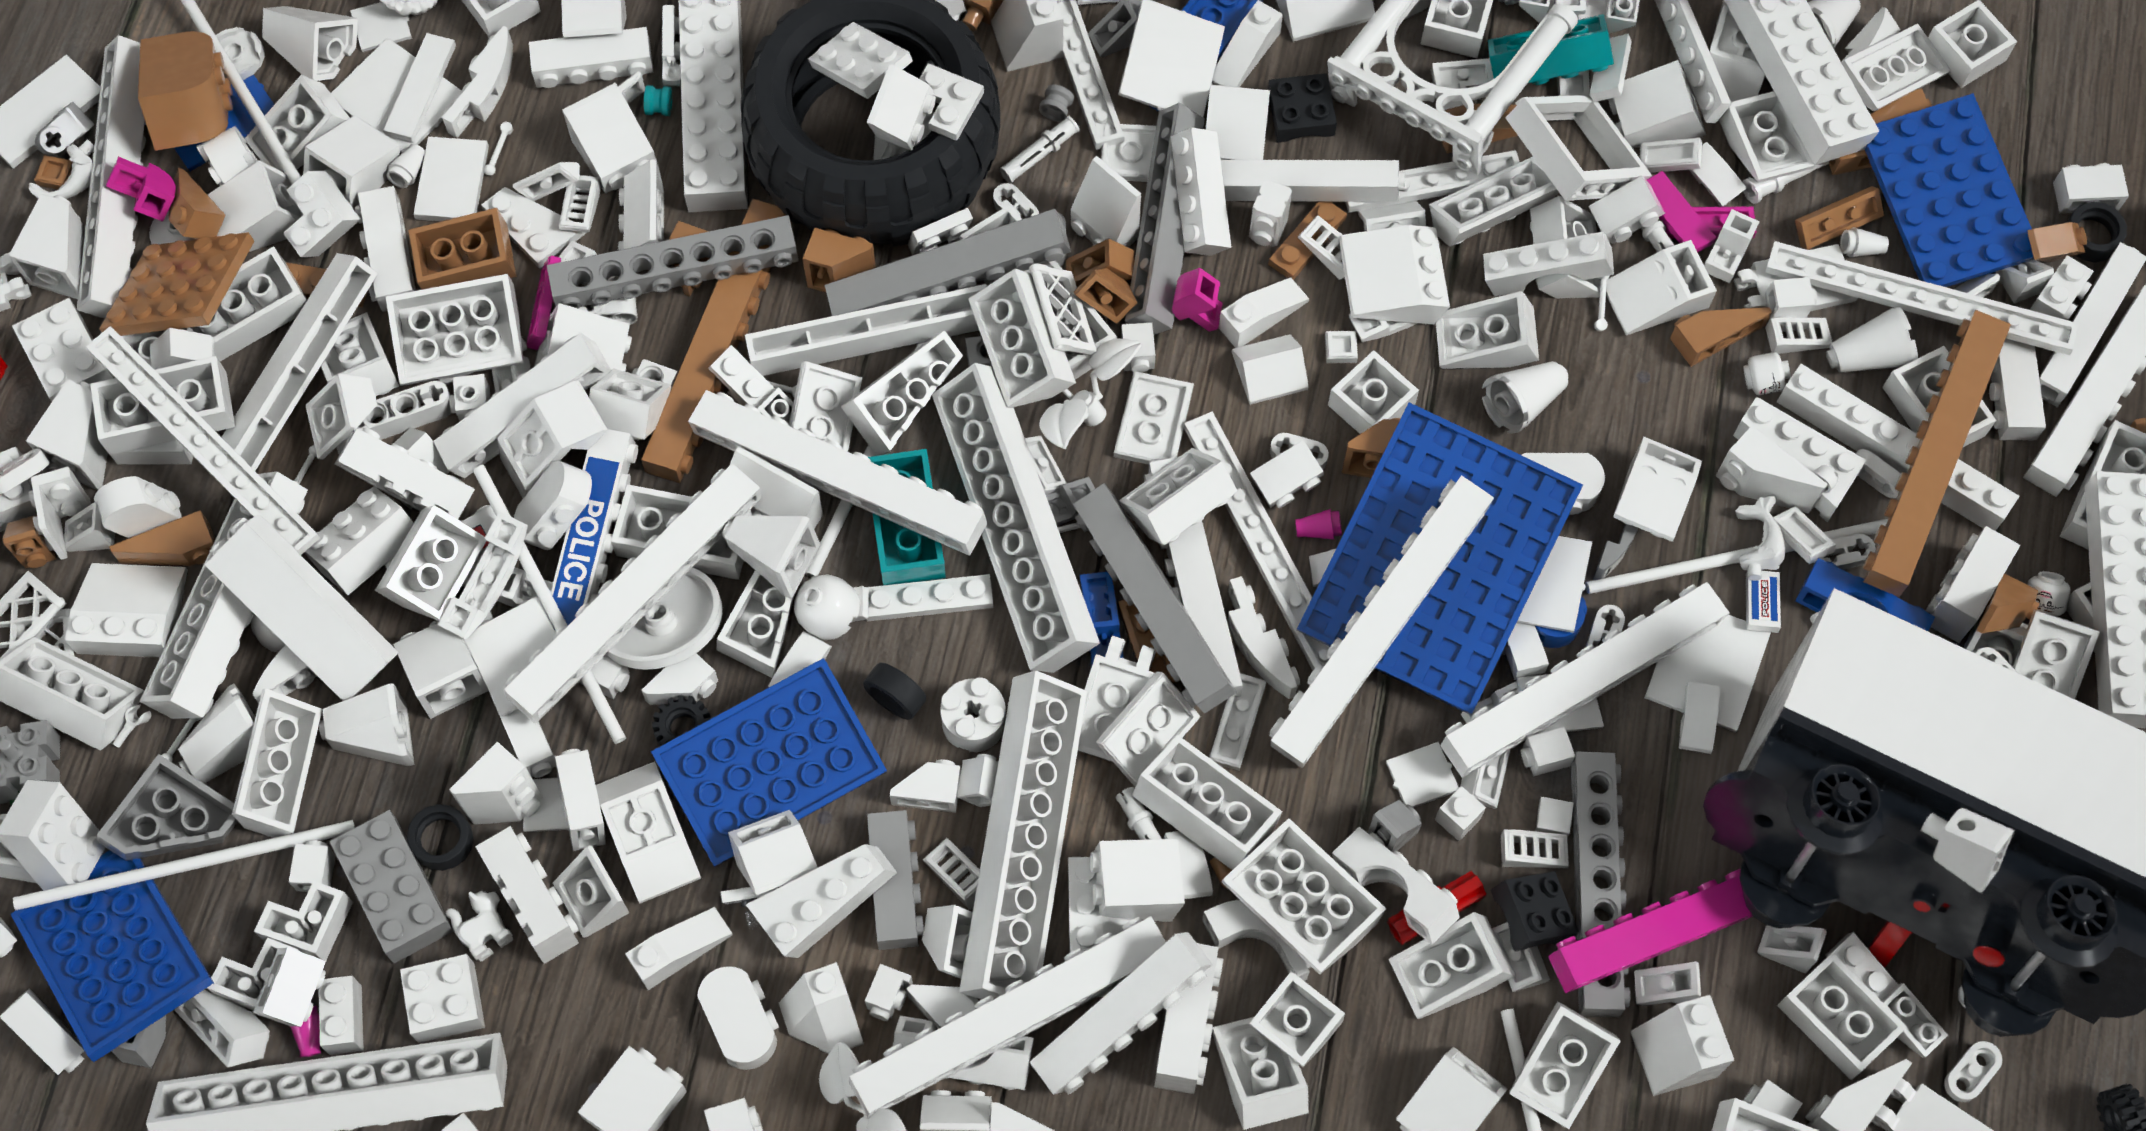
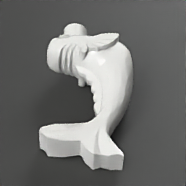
M88 139L79 148L74 144L66 148L67 153L71 157L70 161L72 162L73 169L68 180L57 191L48 192L37 184L29 183L28 189L35 197L39 199L40 195L43 194L50 197L57 195L68 199L90 186L93 160L89 155L94 151V145Z
M1775 496L1760 497L1755 505H1742L1735 510L1738 519L1761 520L1764 522V537L1762 538L1763 542L1759 545L1760 547L1755 546L1753 552L1739 557L1741 568L1748 570V577L1753 581L1762 578L1761 570L1779 569V565L1785 558L1783 534L1779 525L1770 514L1772 507L1776 503Z

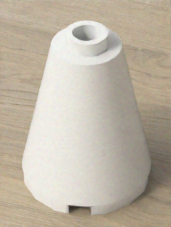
M1812 0L1808 2L1834 49L1858 14L1860 1Z
M1891 308L1830 343V350L1826 351L1830 367H1836L1838 372L1902 367L1918 359L1915 339L1911 340L1908 330H1911V327L1902 308Z
M1551 361L1496 374L1487 378L1482 385V389L1486 387V395L1482 397L1487 414L1499 428L1504 425L1510 429L1507 433L1513 434L1522 431L1567 387L1568 373L1562 365Z

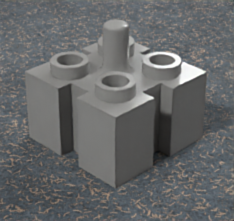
M47 720L20 724L19 732H12L8 726L0 727V804L10 803L9 800L16 799L18 791H21L27 780L60 782V771L52 763V760L60 759V735Z

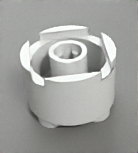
M236 126L223 131L211 140L197 145L199 153L205 162L208 161L211 166L208 170L212 178L220 186L225 185L227 181L258 161L253 151H250L246 145L245 138Z
M978 677L959 681L951 686L942 696L940 707L942 728L946 738L952 745L969 750V752H981L993 747L1000 740L1006 720L1005 701L1000 691L993 684L989 683L987 679ZM970 713L979 714V716L974 718Z

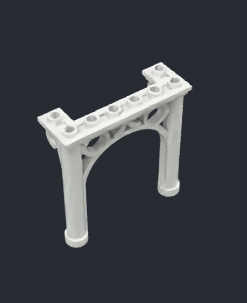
M1385 0L1341 57L1336 56L1335 58L1330 57L1328 59V78L1332 97L1340 103H1347L1353 107L1357 104V97L1378 104L1385 112L1389 114L1394 113L1405 119L1409 125L1422 128L1429 132L1436 140L1445 141L1453 145V162L1460 169L1471 171L1478 175L1481 172L1482 155L1489 147L1494 135L1492 129L1563 36L1569 34L1578 23L1576 14L1565 5L1555 4L1506 68L1496 78L1480 86L1458 89L1429 83L1415 75L1405 66L1395 48V35L1402 21L1419 0ZM1387 38V52H1375L1384 39ZM1377 63L1392 64L1394 72L1389 76L1382 77L1377 73H1373L1370 69ZM1400 77L1401 85L1406 89V93L1394 87L1399 82ZM1486 97L1478 109L1474 110L1472 100ZM1435 98H1437L1436 109L1422 101L1434 102ZM1450 102H1462L1467 111L1463 115L1454 116L1444 111L1443 106Z

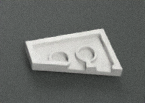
M506 187L481 204L483 211L498 208L507 223L510 239L539 269L543 267L548 257L559 255L571 241L576 242L586 234V232L560 230V214Z

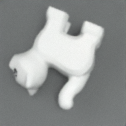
M483 890L477 893L470 891V903L472 909L478 914L477 916L463 922L460 913L453 908L447 909L445 914L446 917L450 918L452 928L461 943L469 948L470 953L476 960L483 961L494 953L490 948L486 947L485 943L494 939L502 948L513 940V935L510 930L504 927L502 918L497 912V906L500 901L497 893Z

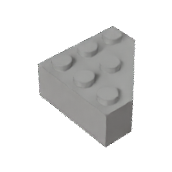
M158 754L96 836L98 843L124 860H132L223 843L238 821L232 815L233 802Z

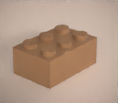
M497 207L409 230L417 283L422 290L508 274L510 278L516 277L508 226Z

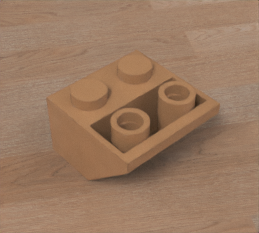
M814 228L803 256L807 287L826 292V284L876 268L873 243L868 242L862 237L851 238L840 235L832 229L822 230Z

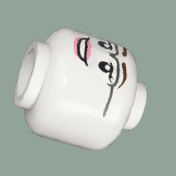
M1776 352L1752 356L1748 360V365L1743 366L1747 389H1753L1757 395L1782 391L1785 387V379L1791 378L1788 360L1781 361L1779 354Z
M2042 571L2038 573V576H2033L2029 579L2027 585L2038 590L2035 601L2039 602L2040 605L2037 611L2053 616H2061L2065 613L2070 595V586L2064 581L2065 578L2062 575Z

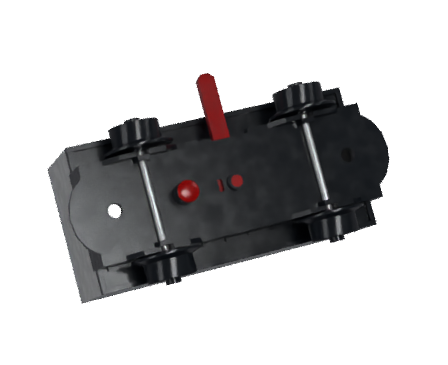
M1834 588L1772 691L1738 771L1719 778L1708 789L1703 807L1706 819L1715 829L1711 840L1740 853L1744 859L1741 864L1739 879L1746 907L1759 921L1778 929L1808 925L1820 919L1831 903L1836 901L1864 914L1871 912L1888 920L1868 946V950L1883 967L1887 966L1911 933H1915L1935 943V948L1963 961L1965 969L1963 970L1962 989L1967 1014L1978 1027L1996 1036L2032 1035L2045 1028L2055 1012L2059 1010H2065L2092 1024H2095L2100 1017L2123 1018L2137 1015L2145 1010L2146 732ZM1964 808L2014 830L1998 872L1982 893L1975 890L1933 858L1938 840L1921 831L1923 824L1931 813L1949 822L1958 809Z

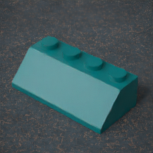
M1604 14L1579 19L1573 30L1563 36L1528 83L1532 82L1533 85L1547 83L1549 78L1559 76L1564 79L1572 78L1581 71L1591 70V72H1600L1606 70L1609 65H1613L1614 60ZM1534 30L1488 40L1489 57L1494 78L1506 68Z

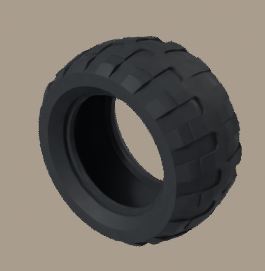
M810 0V2L799 9H791L777 21V28L772 35L764 36L758 44L741 96L742 135L750 166L761 186L766 189L780 210L789 215L793 223H802L807 226L811 233H813L814 228L822 230L832 229L840 235L851 238L862 237L868 242L873 243V245L892 243V246L895 247L908 244L913 231L950 216L958 210L966 209L972 203L991 168L998 149L1000 102L997 81L993 70L971 30L963 21H955L949 14L948 9L935 0ZM854 22L908 51L913 61L903 69L907 73L919 79L926 62L932 61L936 67L983 85L984 94L957 141L931 131L912 150H907L893 157L864 161L843 158L818 146L801 128L807 111L816 99L831 87L839 84L813 69L808 58L840 33L844 27Z

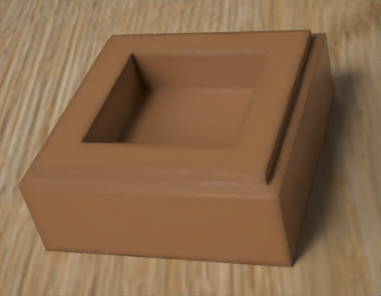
M44 155L34 179L35 183L38 186L58 190L71 175L73 169L72 162L68 159Z

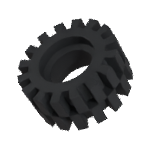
M678 695L677 701H673L671 697L667 699L668 704L666 706L663 703L659 705L660 712L654 713L653 718L655 722H652V728L659 746H662L677 738V736L671 733V724L678 717H690L694 720L695 727L710 720L711 717L708 709L704 707L700 700L696 702L692 696H689L688 700H686L683 695Z
M2123 1084L2098 1094L2099 1096L2096 1101L2099 1105L2096 1106L2097 1111L2101 1113L2099 1116L2100 1122H2104L2105 1125L2103 1127L2104 1131H2146V1100L2143 1096L2139 1097L2137 1088L2133 1089L2131 1084Z

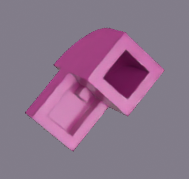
M119 156L106 183V187L136 198L134 211L162 222L175 198L176 184L164 170L151 163L146 168Z
M1201 268L1182 274L1177 280L1172 312L1178 320L1190 318L1209 332L1218 329L1220 312L1223 303L1217 299L1220 282Z

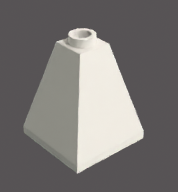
M736 516L734 521L730 520L727 522L722 534L730 549L790 599L794 596L820 547V542L811 520L805 516Z

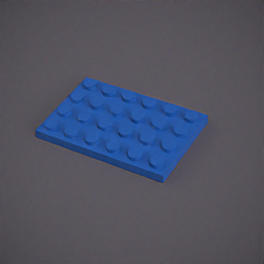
M1974 93L1876 124L1880 132L1867 144L1865 152L1920 281L1948 287L2034 259L2027 230L2032 228Z
M824 658L651 751L653 758L714 867L734 857L728 832L790 810L797 821L887 772Z
M109 850L101 855L88 880L140 869L146 866L141 858L124 860ZM153 879L15 910L10 914L83 1049L93 1062L214 984V981Z

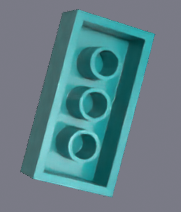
M927 449L868 457L874 464L879 466L887 464L898 471L899 475L906 478L910 476L917 477L925 482L927 487L933 489ZM873 513L883 585L946 578L941 543Z

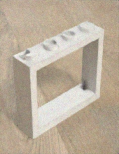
M1590 95L1523 97L1515 102L1517 106L1506 117L1509 124L1565 201L1603 198L1641 175L1646 180L1652 177V174L1598 101L1593 102ZM1574 119L1610 169L1583 171L1547 121Z

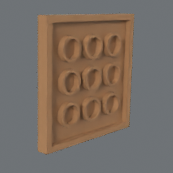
M249 232L147 246L143 250L142 256L135 268L131 271V275L124 287L120 290L113 306L107 312L106 318L99 328L100 331L104 332L111 326L120 336L165 331L169 327L181 329L209 325L255 241Z

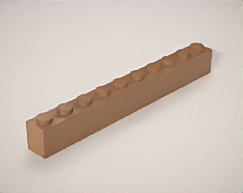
M752 199L742 225L786 216V214L778 206ZM762 245L759 249H767L770 246ZM733 251L729 253V255L734 256L739 254L740 252ZM771 267L761 269L756 273L745 272L735 274L727 279L717 281L669 393L656 429L653 431L641 459L645 473L681 483L684 473L688 474L693 464L692 454L695 447H700L703 438L694 434L688 420L706 390L717 394L718 392L723 393L725 385L708 367L729 346L732 345L737 349L739 342L745 340V334H748L749 329L747 323L750 316H754L757 313L760 302L758 297L761 290H766L769 284V271Z
M1978 310L1974 311L1969 320L1965 318L1962 320L1956 336L1961 337L1959 344L1952 345L1946 361L1951 362L1949 369L1942 370L1936 386L1941 388L1938 396L1932 395L1926 408V412L1931 413L1928 421L1923 420L1916 433L1915 437L1920 439L1917 447L1912 446L1905 463L1910 465L1907 473H1901L1894 489L1899 491L1897 499L1891 498L1885 510L1884 516L1889 517L1886 526L1880 525L1873 542L1878 544L1875 553L1869 552L1863 565V569L1867 570L1864 583L1898 597L1908 587L2011 326L2010 323Z

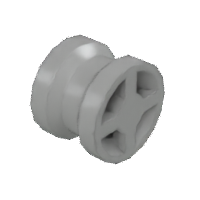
M1049 85L1045 91L1046 99L1041 101L1039 111L1044 117L1061 122L1068 115L1067 107L1072 105L1074 95L1065 87Z

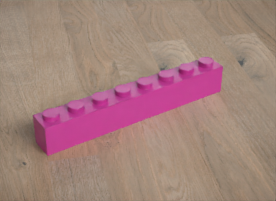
M1741 869L1724 876L1726 881L1717 884L1716 880L1713 879L1698 886L1699 892L1689 895L1687 890L1669 898L1671 903L1663 907L1660 902L1651 904L1641 910L1643 915L1633 918L1632 913L1626 914L1614 920L1615 926L1606 930L1603 925L1594 927L1585 932L1586 938L1577 941L1575 936H1572L1557 943L1558 950L1549 955L1548 958L1565 994L1754 917L1746 907L1739 879Z

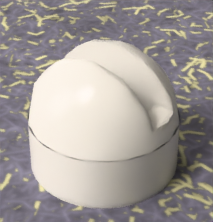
M1822 465L1813 472L1828 484L1823 493H1829L1838 482V473L1834 472L1835 469L1832 466Z

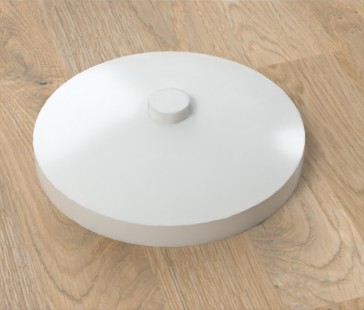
M691 568L606 653L608 657L620 665L646 670L677 664L699 652L715 635L722 619V601L714 582L703 572Z

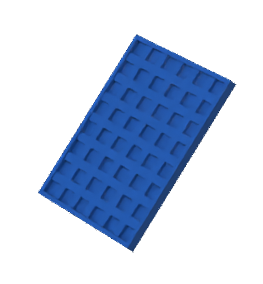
M1409 402L1297 627V631L1331 647L1337 637L1343 640L1348 634L1345 632V626L1356 611L1362 614L1366 609V606L1363 604L1369 592L1375 585L1381 588L1385 580L1382 578L1387 567L1394 558L1400 561L1404 556L1401 551L1413 532L1419 535L1423 530L1419 526L1428 510L1432 506L1437 509L1441 503L1438 500L1450 480L1457 482L1462 475L1490 494L1494 499L1485 515L1375 666V669L1472 715L1583 484Z

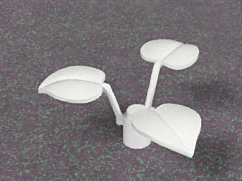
M1119 338L1106 341L1096 349L1097 352L1092 354L1089 360V365L1093 369L1090 374L1093 392L1081 390L1074 396L1068 389H1065L1062 392L1070 400L1067 399L1063 404L1058 403L1050 406L1040 419V429L1051 443L1066 449L1072 435L1081 426L1083 421L1087 426H1096L1104 420L1107 412L1099 401L1103 395L1099 391L1097 377L1099 380L1105 381L1117 375L1136 355L1142 344L1136 340Z
M837 1043L825 1059L819 1075V1085L825 1099L832 1104H839L844 1100L847 1106L864 1114L857 1122L856 1131H907L902 1120L894 1111L879 1109L868 1119L861 1105L851 1099V1097L856 1095L849 1084V1076L854 1074L852 1069L858 1066L859 1062L845 1043Z

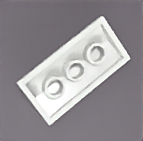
M1919 24L1905 29L1841 62L1865 106L1874 112L1951 72Z

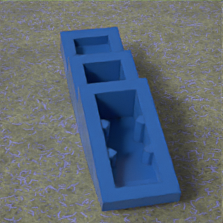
M1108 572L1080 575L1081 592L1100 641L1099 645L1089 650L1091 668L1096 654L1103 657L1106 656L1111 637L1121 638L1113 580Z

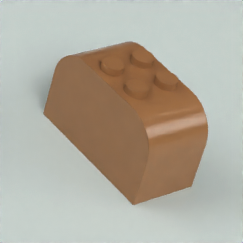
M190 31L140 40L138 100L155 151L211 140L225 131L228 126V111L233 110L230 97L233 95L229 78H224L223 70H225L222 53L216 52L212 38L206 33Z

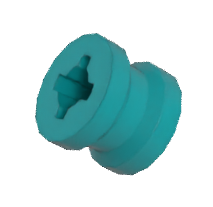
M647 85L644 92L645 115L661 113L663 116H670L672 111V88L664 86L662 89H655L654 86Z

